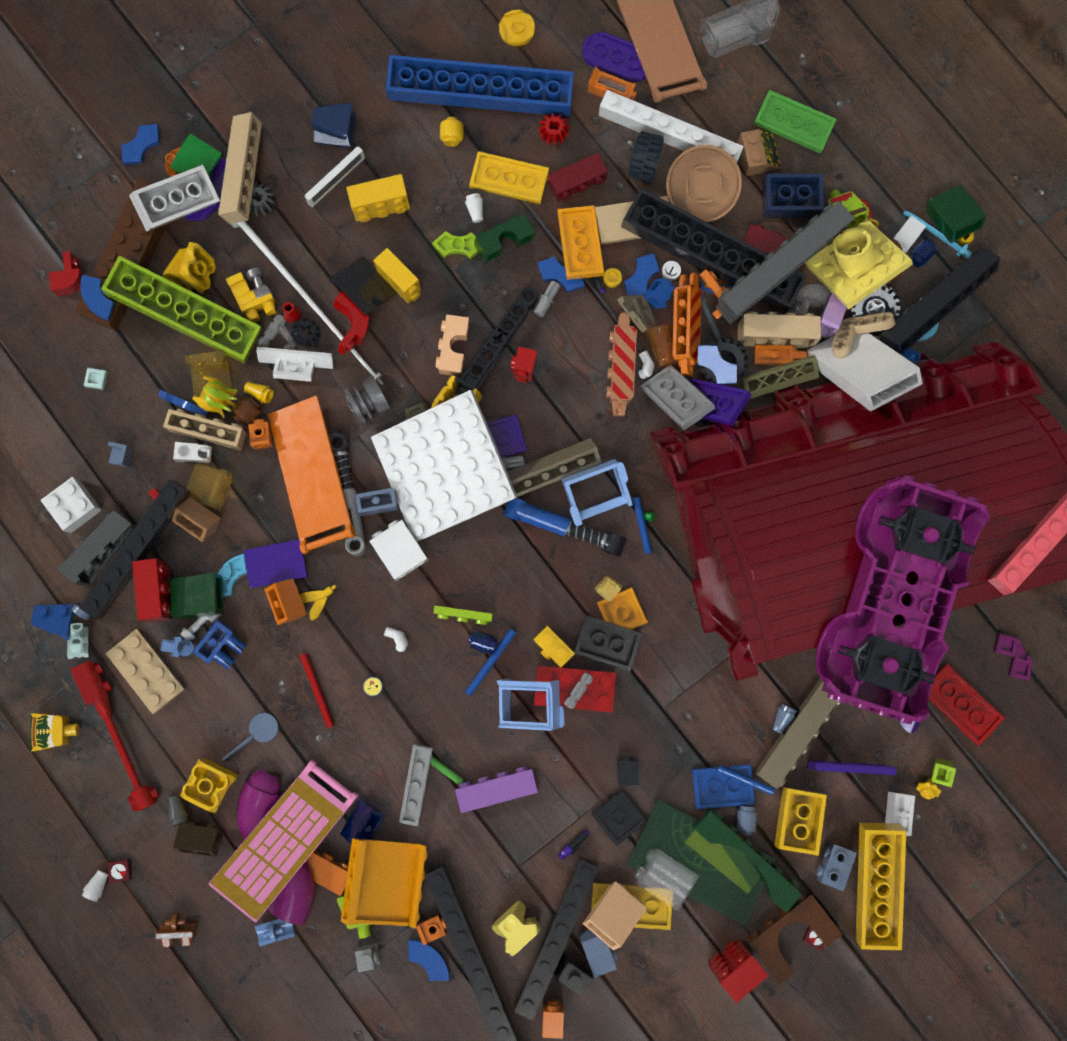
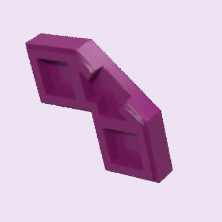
M997 633L993 652L1012 657L1008 676L1029 681L1033 661L1022 647L1019 638Z

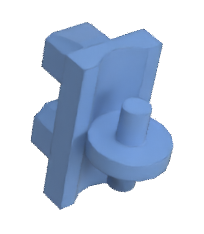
M173 637V640L162 639L160 651L171 652V656L179 657V655L188 656L193 652L194 645L190 640H181V637Z
M281 919L255 926L259 946L296 936L293 924Z

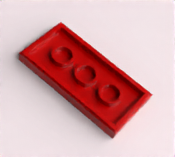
M945 663L935 674L936 679H934L935 682L931 687L929 701L972 742L980 746L1005 717L948 663Z

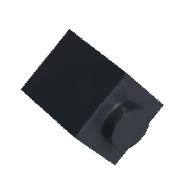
M622 756L621 760H617L618 785H638V761L633 760V756Z

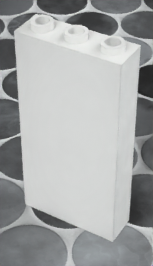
M869 333L856 334L850 354L842 358L835 357L832 351V343L835 336L807 350L808 356H816L818 371L869 411H873L923 384L918 366Z

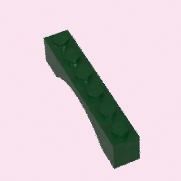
M707 810L692 828L709 843L730 846L747 855L757 866L763 877L767 896L787 913L801 897L802 894L798 891L800 887L792 879L787 881L783 877L784 872L776 865L774 867L770 866L767 863L769 858L761 851L757 854L752 849L754 845L748 839L744 838L742 840L738 837L739 831L731 824L726 826L722 822L724 818L717 811L714 810L712 813L710 810Z

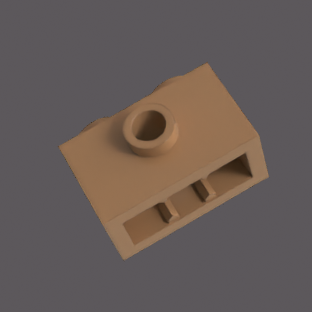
M189 497L176 507L171 521L201 542H204L216 532L221 518Z

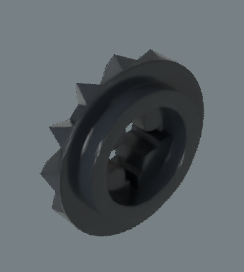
M299 318L292 324L290 329L292 339L300 346H314L320 339L319 326L307 318ZM309 328V332L302 337L303 330Z

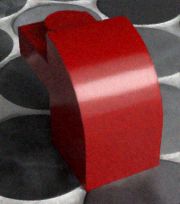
M70 251L63 252L64 270L49 272L50 288L57 296L73 294L80 290L82 275H86L79 269V259Z

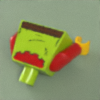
M838 190L830 192L827 206L831 203L835 205L840 201L854 217V220L846 229L854 228L866 219L878 228L879 223L872 219L873 213L868 201L856 196L853 192L840 194Z

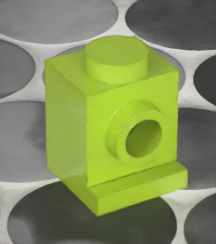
M936 757L931 782L952 788L956 767H952V761Z

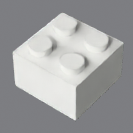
M71 477L41 499V502L60 528L68 533L74 532L102 511L82 482L74 477Z

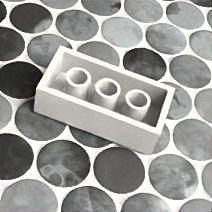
M203 165L133 191L129 195L146 232L215 205L220 201Z

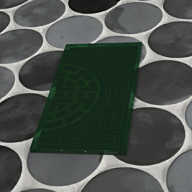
M657 800L635 849L627 862V866L746 925L765 884L757 866L747 855L733 847L709 843L692 828L698 819ZM752 848L757 854L760 852V850ZM762 852L769 858L767 863L773 867L776 859Z

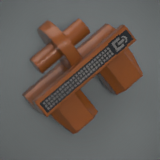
M173 913L172 919H166L165 923L160 924L159 931L156 932V939L161 940L163 947L172 946L175 938L181 939V945L190 946L194 940L197 922H186V919H180L179 913Z

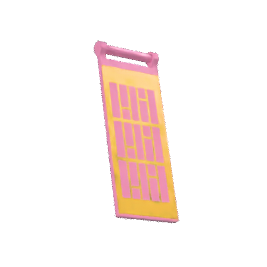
M312 759L212 878L209 886L252 921L257 922L359 795L355 792L352 793L317 766V762ZM309 773H315L347 798V801L345 803L341 802L309 777Z

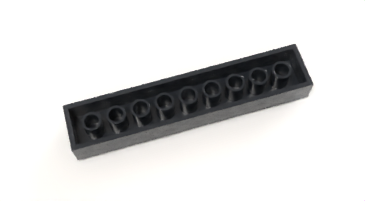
M640 188L621 228L703 271H712L718 279L732 286L743 275L746 277L758 263L761 265L765 257L768 256V254L642 188ZM796 270L760 301L786 314L791 309L808 275Z

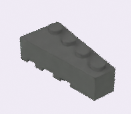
M115 510L109 512L104 517L102 523L57 570L73 583L89 587L128 539L136 525Z

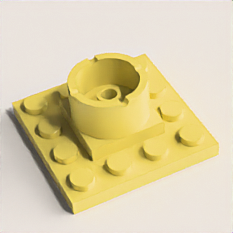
M868 219L862 221L854 228L842 231L841 234L835 237L833 243L805 262L806 267L848 309L913 265L912 260Z

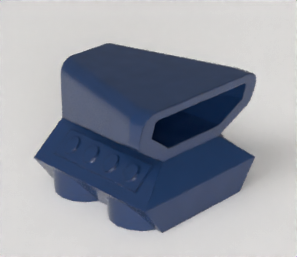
M352 103L314 107L312 117L314 142H318L323 146L334 144L341 148L352 145L356 113L351 111Z

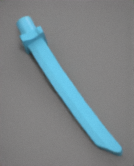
M904 211L903 214L909 218L912 215L926 225V230L958 251L956 254L958 257L962 255L966 259L969 258L972 252L967 249L968 245L965 244L961 247L955 242L950 243L937 229L914 214Z

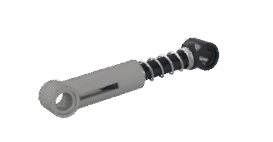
M333 433L329 438L349 515L353 520L356 532L355 537L345 538V548L351 555L361 556L365 553L367 545L364 539L361 516L358 514L355 497L357 492L351 485L353 481L350 479V466H348L347 461L349 459L347 458L349 441L342 433ZM337 440H343L341 447H334V443ZM359 541L361 544L360 548L353 551L351 548L352 543Z

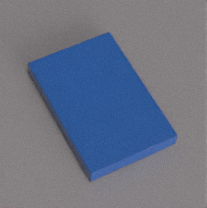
M751 764L724 766L752 778ZM718 767L692 769L696 809L755 804L754 788L718 773Z

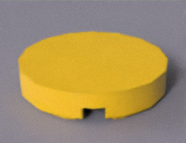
M511 10L505 13L499 23L500 36L508 45L515 47L529 43L535 33L533 18L522 10Z

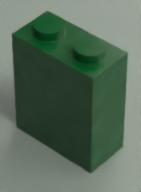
M962 185L950 188L945 193L933 196L928 200L926 213L950 243L983 228L986 215Z
M213 572L170 579V613L173 618L184 620L224 614L222 575Z

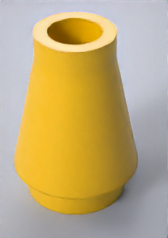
M247 382L244 386V392L251 395L261 404H268L273 398L274 391L270 386Z

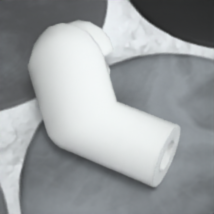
M647 350L639 354L643 366L638 371V374L642 379L650 377L654 369V362Z
M387 627L384 636L393 638L396 643V650L404 652L408 646L405 634L402 631Z

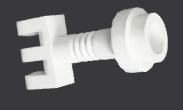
M221 614L199 617L188 629L184 627L180 635L187 640H194L196 637L193 634L207 620L214 623Z

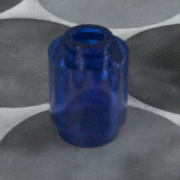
M922 240L910 254L909 258L912 260L913 265L917 268L926 265L937 252L936 244L932 240Z
M476 630L475 633L471 632L468 643L471 644V649L485 654H493L498 639L493 638L494 636Z

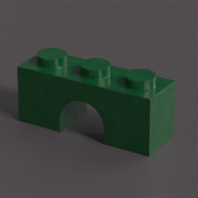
M525 214L515 215L504 224L498 223L487 232L484 230L478 233L475 237L474 246L484 263H487L501 256L503 250L499 242L501 239L507 238L512 240L518 248L532 241L535 231Z

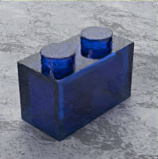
M360 799L340 835L350 844H352V838L372 840L386 815L376 806Z

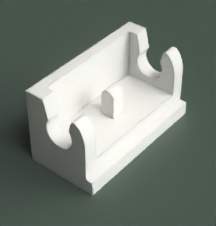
M888 792L885 823L901 824L906 830V836L912 835L915 796Z

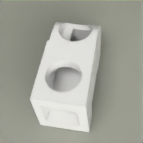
M175 442L173 459L176 462L210 463L212 447L194 443Z

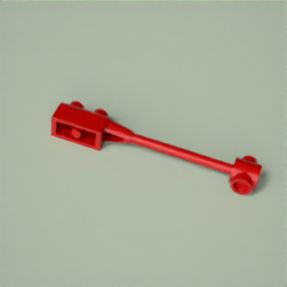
M91 660L71 668V673L86 707L94 704L100 717L105 721L135 789L127 797L132 811L137 810L139 812L156 804L155 799L159 798L155 787L150 788L149 785L142 786L111 717L112 712L108 698V692L111 691L107 680L102 681L100 674L103 673L100 664H95Z

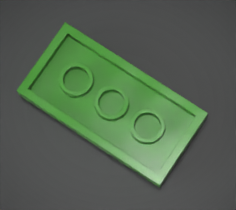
M769 90L754 125L821 154L836 122V118Z

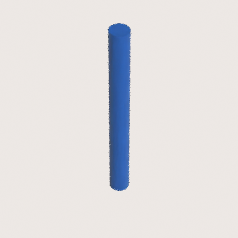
M512 629L507 632L465 693L472 696L516 635V632Z

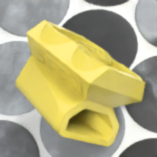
M520 900L492 924L493 931L497 935L506 938L505 952L511 956L518 953L541 930V925L537 922L536 917L524 918L526 906Z

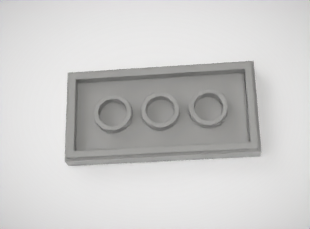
M671 364L641 385V389L683 430H686L715 409L714 404Z

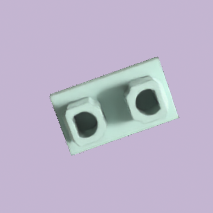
M83 623L70 624L71 632L69 640H67L68 659L89 657L88 627H83Z

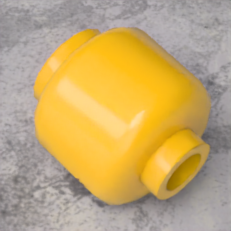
M447 117L446 120L441 122L440 139L446 146H457L463 141L464 125L456 117Z

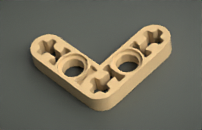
M885 312L842 320L832 343L834 356L842 358L849 355L856 334L892 328L895 325L893 314Z

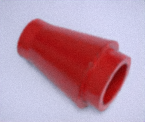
M286 302L283 305V317L287 322L294 323L301 318L302 312L298 306L293 305L291 302Z

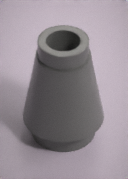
M180 795L168 798L169 822H172V826L187 823L189 815Z

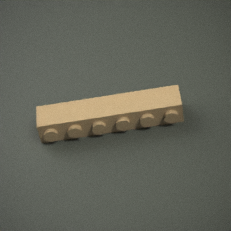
M252 112L233 116L218 213L229 224L248 221L262 128V122Z

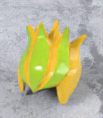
M204 376L203 378L209 382L203 386L200 396H193L192 399L205 411L217 412L224 419L223 409L231 411L227 405H235L231 400H237V398L233 397L237 394V389L227 388L218 379Z

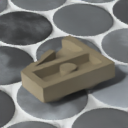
M644 294L621 296L617 299L642 333L653 332L659 328L648 301L643 297Z

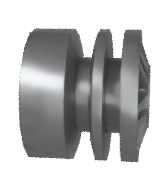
M373 375L362 380L364 390L360 391L356 385L352 386L356 392L354 395L350 393L348 388L344 390L349 408L354 417L363 426L367 424L363 417L367 414L370 420L373 421L372 411L375 410L379 416H383L391 411Z

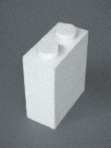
M395 520L390 523L387 530L384 532L378 531L372 535L373 539L370 540V543L395 581H398L428 561L402 520L399 522Z

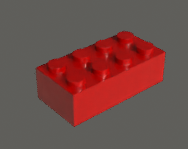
M537 666L536 681L550 682L559 680L560 706L568 708L564 702L571 696L570 693L578 681H581L582 675L588 673L593 677L590 685H587L588 688L579 701H576L577 704L573 709L613 713L616 673ZM535 691L534 705L547 706L546 691Z
M739 939L728 943L725 947L726 950L722 954L718 953L710 960L711 963L708 965L719 983L736 1004L768 977V974Z

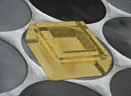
M608 575L595 587V591L608 602L622 589V586Z

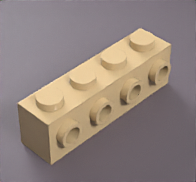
M168 409L163 428L169 432L240 451L243 449L247 432L242 429L243 426L234 423L227 425L224 424V421L215 418L212 421L200 414L190 415L182 409H177L176 411Z

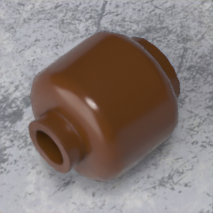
M250 396L248 398L242 397L232 407V411L235 414L233 418L240 424L243 422L247 425L252 424L253 420L261 414L259 409L261 406Z

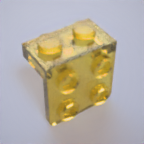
M199 463L195 464L187 485V489L191 491L189 497L201 505L220 510L226 499V491L232 483V474L227 470H218Z

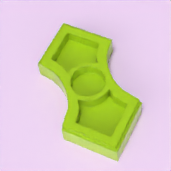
M445 231L432 243L444 258L452 254H462L472 259L479 253L474 246L476 236L472 232L465 236H453Z

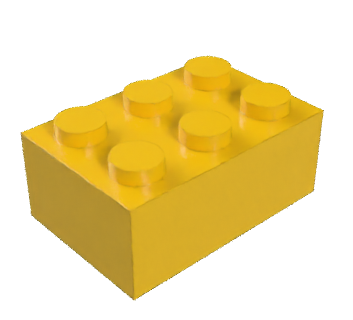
M402 174L346 187L356 222H367L375 217L384 218L392 213L401 214L410 209Z
M783 787L774 846L778 849L819 856L827 795Z

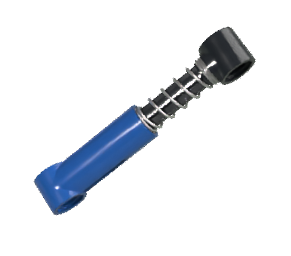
M518 498L509 501L503 513L504 516L510 519L522 521L561 536L568 534V536H575L576 539L580 538L583 541H589L590 544H597L598 547L603 548V552L616 557H621L627 540L625 537L615 533L600 534V531L595 532L593 529H586L585 526H576L572 524V521L570 522V518L530 505Z

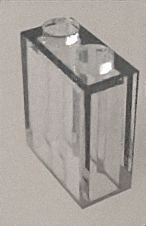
M656 847L655 850L651 849L647 854L645 866L637 870L634 876L637 878L635 882L678 911L699 876Z

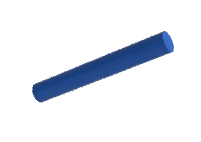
M640 497L633 498L642 543L645 554H650L653 552Z
M722 765L718 766V773L770 795H773L775 791L774 787Z

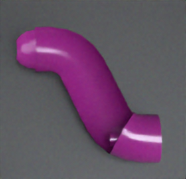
M263 769L257 770L249 778L245 779L239 794L236 818L239 831L244 840L276 804L279 797V780L277 776L270 775L264 772ZM306 862L269 906V911L274 916L291 924L303 925L306 923L315 898V882L312 880L311 872Z

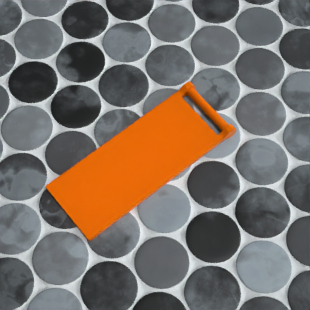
M313 396L268 414L302 554L310 553L315 548L347 537H355L356 532L350 519L319 397ZM345 525V530L310 543L307 542L306 538Z

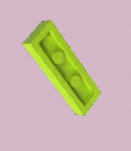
M436 605L433 612L438 615L437 618L449 620L450 616L457 617L456 621L467 623L468 619L476 620V624L487 625L488 622H492L493 618L491 613Z

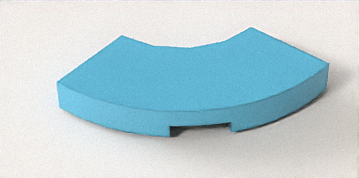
M244 554L228 560L218 572L219 575H222L223 597L233 596V587L236 581L241 576L247 574Z

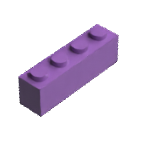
M527 766L516 768L515 773L509 774L508 771L497 773L496 778L490 779L489 776L479 778L478 783L471 784L470 781L460 783L459 788H456L455 792L460 812L464 813L538 793L532 768L528 769Z

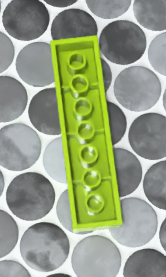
M118 256L101 288L104 295L244 364L262 332L261 326L121 256Z

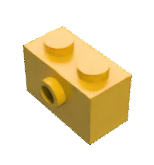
M548 626L533 639L542 649L540 653L548 661L552 659L560 668L575 654Z

